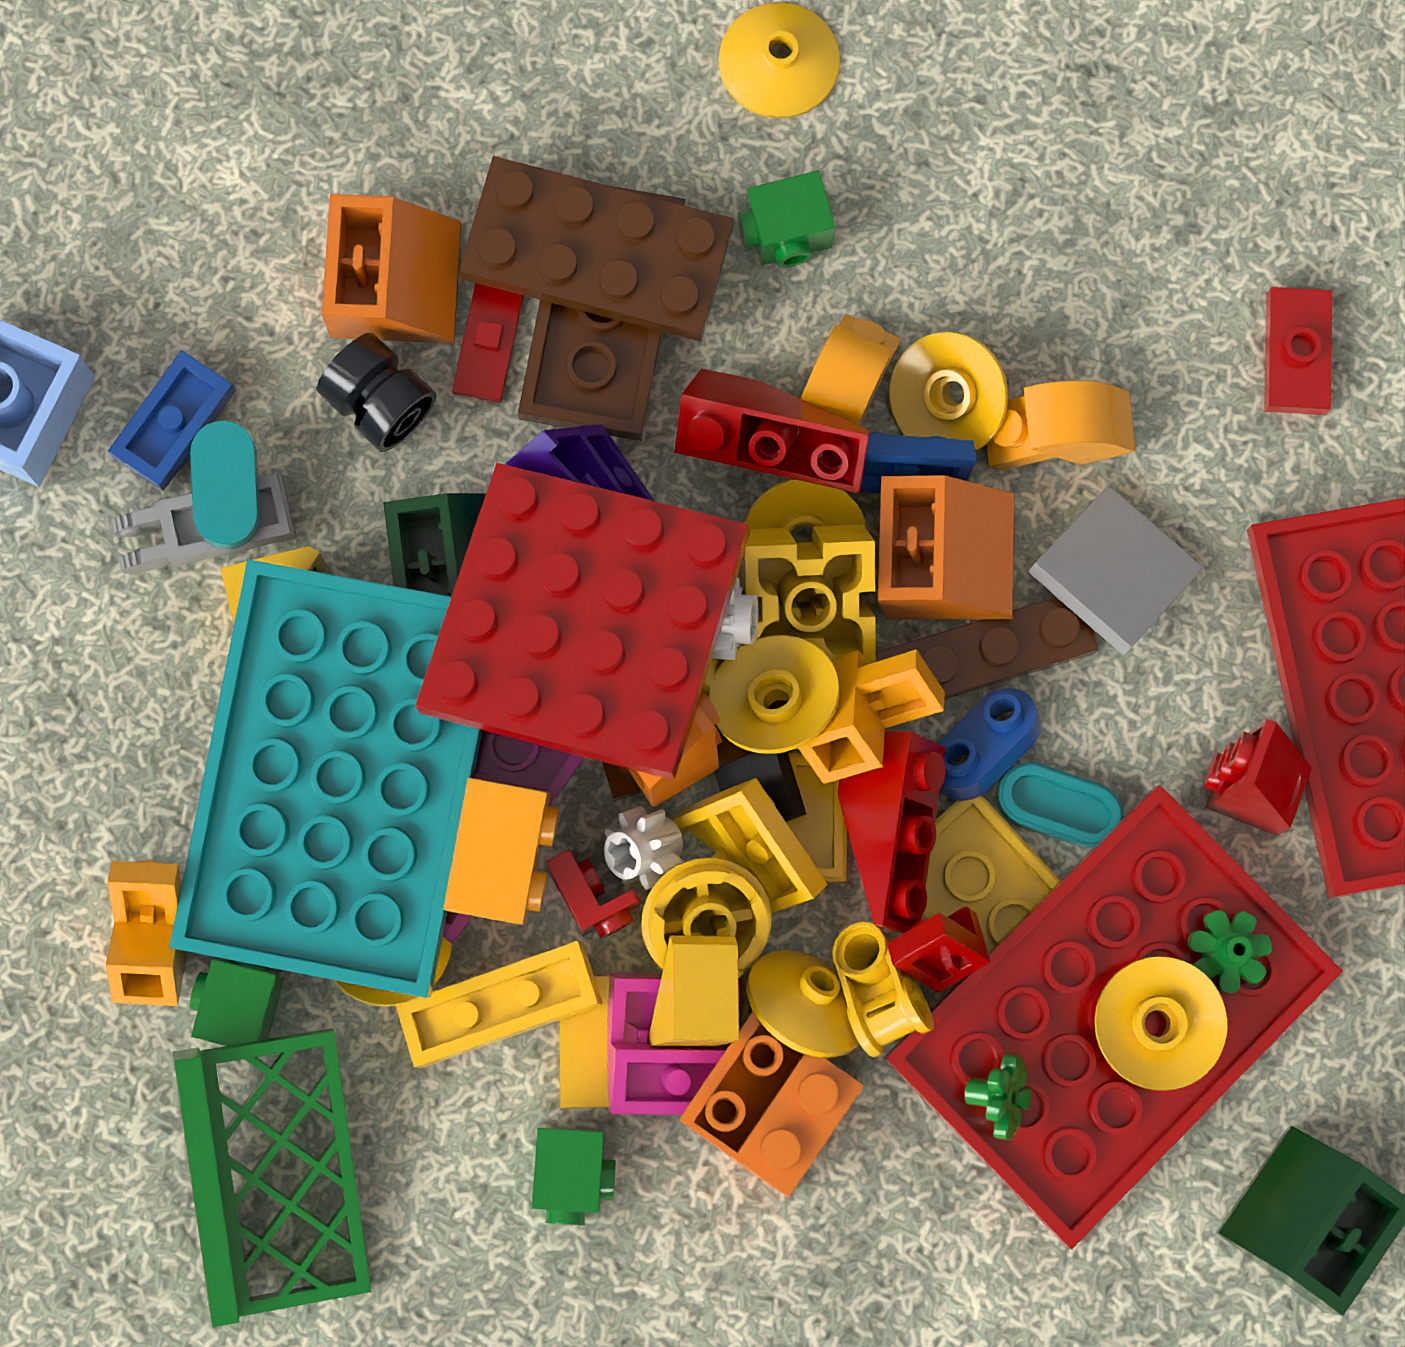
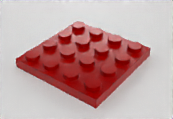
M496 463L415 707L423 715L675 781L750 536L748 524Z

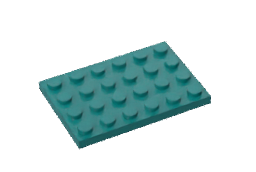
M247 559L169 948L418 997H431L448 912L443 910L465 790L468 778H474L483 733L481 729L420 714L415 707L451 600L450 596Z

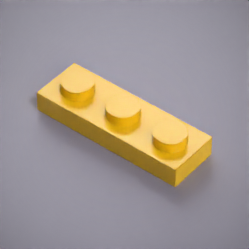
M575 941L432 992L429 998L419 997L409 1003L397 1005L396 1009L414 1068H424L601 1006L603 1003L584 943Z

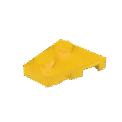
M756 778L679 809L669 818L677 825L681 835L688 830L716 852L711 858L734 862L753 874L763 886L768 896L771 913L814 899L828 885L812 862L809 854L801 846L775 807L772 799L767 795Z

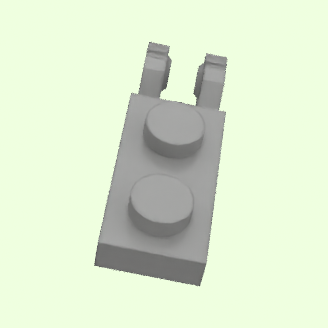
M281 473L258 477L260 497L259 529L247 544L236 549L214 547L201 536L193 519L192 493L156 501L157 506L114 517L111 520L113 535H116V537H134L162 527L165 544L137 549L121 555L122 557H119L121 572L130 575L163 568L169 564L176 567L297 538Z

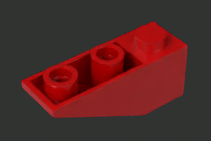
M701 368L681 394L674 453L859 493L862 486L870 431L763 381Z
M1267 718L1250 732L1242 731L1237 742H1228L1222 754L1215 752L1202 783L1203 788L1211 791L1205 808L1277 836L1291 828L1312 768L1279 724Z
M885 731L883 766L839 779L837 796L873 922L880 927L904 934L914 924L921 921V916L924 914L927 905L926 882L930 854L936 842L935 819L939 791L944 783L946 773L944 763L946 748L911 731Z

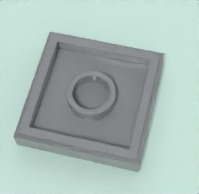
M1108 485L1034 563L1028 572L1125 656L1204 567Z

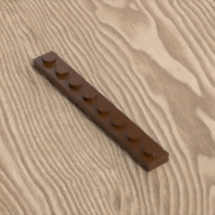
M1054 597L1013 610V619H982L876 652V662L917 649L944 690L946 700L1095 654L1099 649L1092 628L1061 600ZM777 700L768 709L780 708L788 703V701ZM715 725L722 739V743L717 745L719 766L754 753L730 742ZM602 762L614 801L643 793L627 768Z

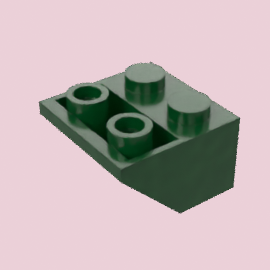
M444 493L383 502L393 585L395 587L452 597L486 493Z
M1289 1126L1218 1228L1216 1234L1322 1312L1344 1316L1404 1227L1405 1195L1361 1163L1303 1131Z

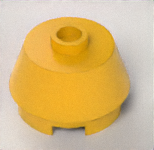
M698 858L672 868L653 886L643 908L642 934L647 950L662 969L664 968L670 935L733 936L738 944L739 978L758 959L764 950L771 931L772 914L770 902L763 886L747 869L724 859Z

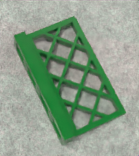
M330 1028L200 1050L197 1047L173 1051L212 1328L240 1323L239 1317L371 1292L334 1029ZM322 1046L325 1072L309 1094L279 1073L294 1051ZM280 1053L271 1067L257 1058ZM245 1059L265 1075L243 1105H241L219 1089L216 1064ZM273 1080L303 1101L280 1132L250 1111ZM326 1086L328 1087L331 1110L317 1101V1098ZM222 1103L236 1112L226 1127ZM311 1107L332 1121L334 1129L333 1139L318 1159L288 1138ZM244 1119L274 1139L252 1170H249L232 1158L228 1152L227 1141ZM282 1146L312 1166L290 1197L260 1177ZM336 1151L340 1175L326 1165ZM231 1169L246 1178L235 1193ZM320 1172L342 1187L344 1201L327 1224L298 1204ZM253 1185L283 1205L261 1236L238 1221L237 1206ZM291 1212H294L321 1231L299 1263L270 1243V1240ZM345 1216L349 1239L336 1231ZM241 1235L254 1243V1246L245 1258L243 1256ZM329 1238H331L351 1252L354 1277L325 1282L307 1268ZM263 1250L292 1270L277 1292L249 1297L246 1273ZM301 1277L312 1284L293 1289Z

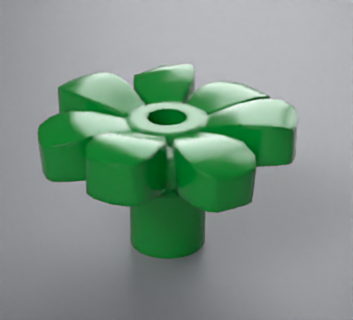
M1222 910L1212 911L1203 918V923L1208 933L1200 930L1190 933L1187 947L1190 951L1202 954V957L1192 965L1202 971L1209 979L1217 975L1216 988L1219 992H1237L1240 988V976L1248 984H1256L1266 975L1265 967L1256 958L1267 956L1271 953V941L1265 934L1254 936L1251 934L1256 926V918L1251 914L1240 911L1234 915L1230 923L1225 912Z
M1006 1053L1003 1056L1001 1069H992L988 1080L969 1078L965 1087V1101L967 1104L987 1107L986 1119L994 1121V1137L997 1139L1011 1140L1020 1127L1022 1121L1021 1110L1030 1109L1032 1089L1023 1088L1027 1083L1028 1075L1024 1060L1018 1054Z

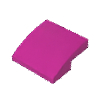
M610 973L607 1075L608 1102L611 1114L682 1115L731 1044L727 1043L715 1047L650 1045L649 1033L662 974ZM738 978L739 1022L742 994V980L740 978Z

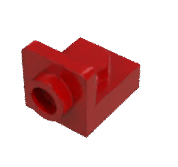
M568 849L546 861L547 870L583 937L596 930L600 939H603L624 929L635 921L630 911L638 908L641 901L635 889L599 906L595 898L605 893L588 859L576 863Z
M963 907L948 917L939 912L930 918L923 919L914 924L909 931L887 943L892 965L937 993L990 963L977 914L968 907Z

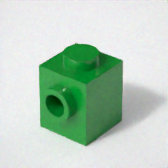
M819 170L747 188L745 211L737 213L738 224L745 248L748 249L756 246L761 266L777 262L778 267L782 268L797 266L809 261L813 257V252L832 248L836 226Z
M212 959L209 972L200 971L192 989L190 1010L198 1012L191 1037L224 1046L268 1039L284 979L275 974L268 973L270 967L235 960L226 963Z
M537 1128L531 1209L546 1210L545 1223L585 1226L586 1212L600 1213V1201L613 1200L616 1160L603 1159L605 1132Z

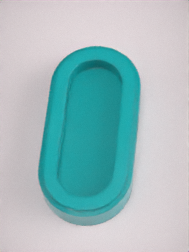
M215 421L207 424L197 432L190 448L193 519L197 530L210 545L220 549H236L247 544L255 536L260 525L257 450L251 436L242 426L231 421Z
M1024 762L1015 765L1002 777L997 788V804L1001 813L1008 821L1022 828L1080 848L1092 849L1124 817L1119 798L1106 786L1036 762Z

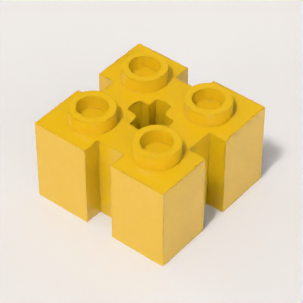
M863 524L812 526L813 542L798 543L795 542L787 527L749 529L750 536L737 578L740 580V586L744 589V595H756L758 599L756 639L775 635L798 637L819 647L832 663L856 650L861 652L868 664L875 663V615L864 598H859V592L875 591V540ZM813 588L815 593H818L817 597L809 596L808 606L798 607L794 600V597L804 589Z

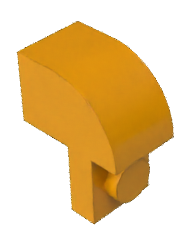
M845 313L839 325H834L800 399L861 427L876 390L888 370L902 338L886 332L875 322L864 319L859 320Z
M1060 381L1025 387L1024 396L1008 400L1004 421L993 439L987 443L989 467L1007 470L1055 457L1084 465L1136 452L1129 391L1096 381Z
M917 649L868 664L861 652L856 650L833 662L840 686L839 702L833 718L817 737L798 747V749L823 784L882 767L885 728L944 711L945 692Z
M141 860L138 862L111 861L107 883L114 925L106 960V970L112 1003L178 1006L185 969L186 951L169 948L182 886L179 865L159 863L153 860Z

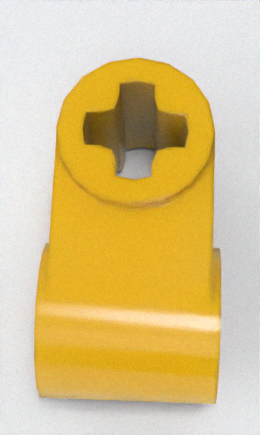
M858 922L851 924L839 934L833 946L832 956L847 1002V1014L852 1030L864 1051L874 1058L883 1054L886 1044L915 1030L921 1034L931 1031L934 1028V1021L918 981L892 965L887 943L893 939L872 923ZM878 954L875 962L867 968L870 960Z

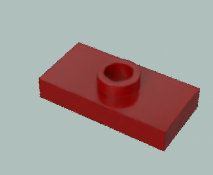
M1270 287L1266 293L1264 412L1327 415L1331 410L1332 290Z

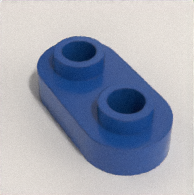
M1003 688L989 693L937 743L946 748L944 757L946 773L944 783L940 788L944 795L955 800H970L979 797L1033 746L1040 735L1042 724L1037 708L1028 694L1014 688ZM1014 712L1007 720H996L1003 713ZM969 755V758L963 764L951 765L958 756Z

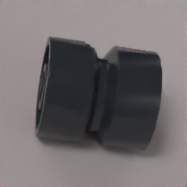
M365 333L349 343L334 357L319 378L316 390L342 416L355 415V429L379 452H386L401 443L424 420L433 407L437 395L412 369L398 370V356L374 333Z

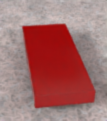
M475 283L452 394L502 402L524 295Z

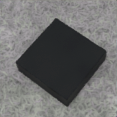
M787 751L771 754L754 752L723 764L714 771L720 792L756 778L774 802L775 807L785 822L807 814Z

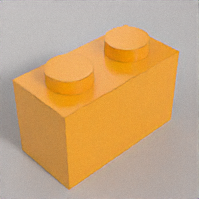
M468 778L443 910L520 925L527 921L529 910L541 911L547 873L536 871L541 845L553 846L560 811L558 807L548 806L551 792L478 778Z

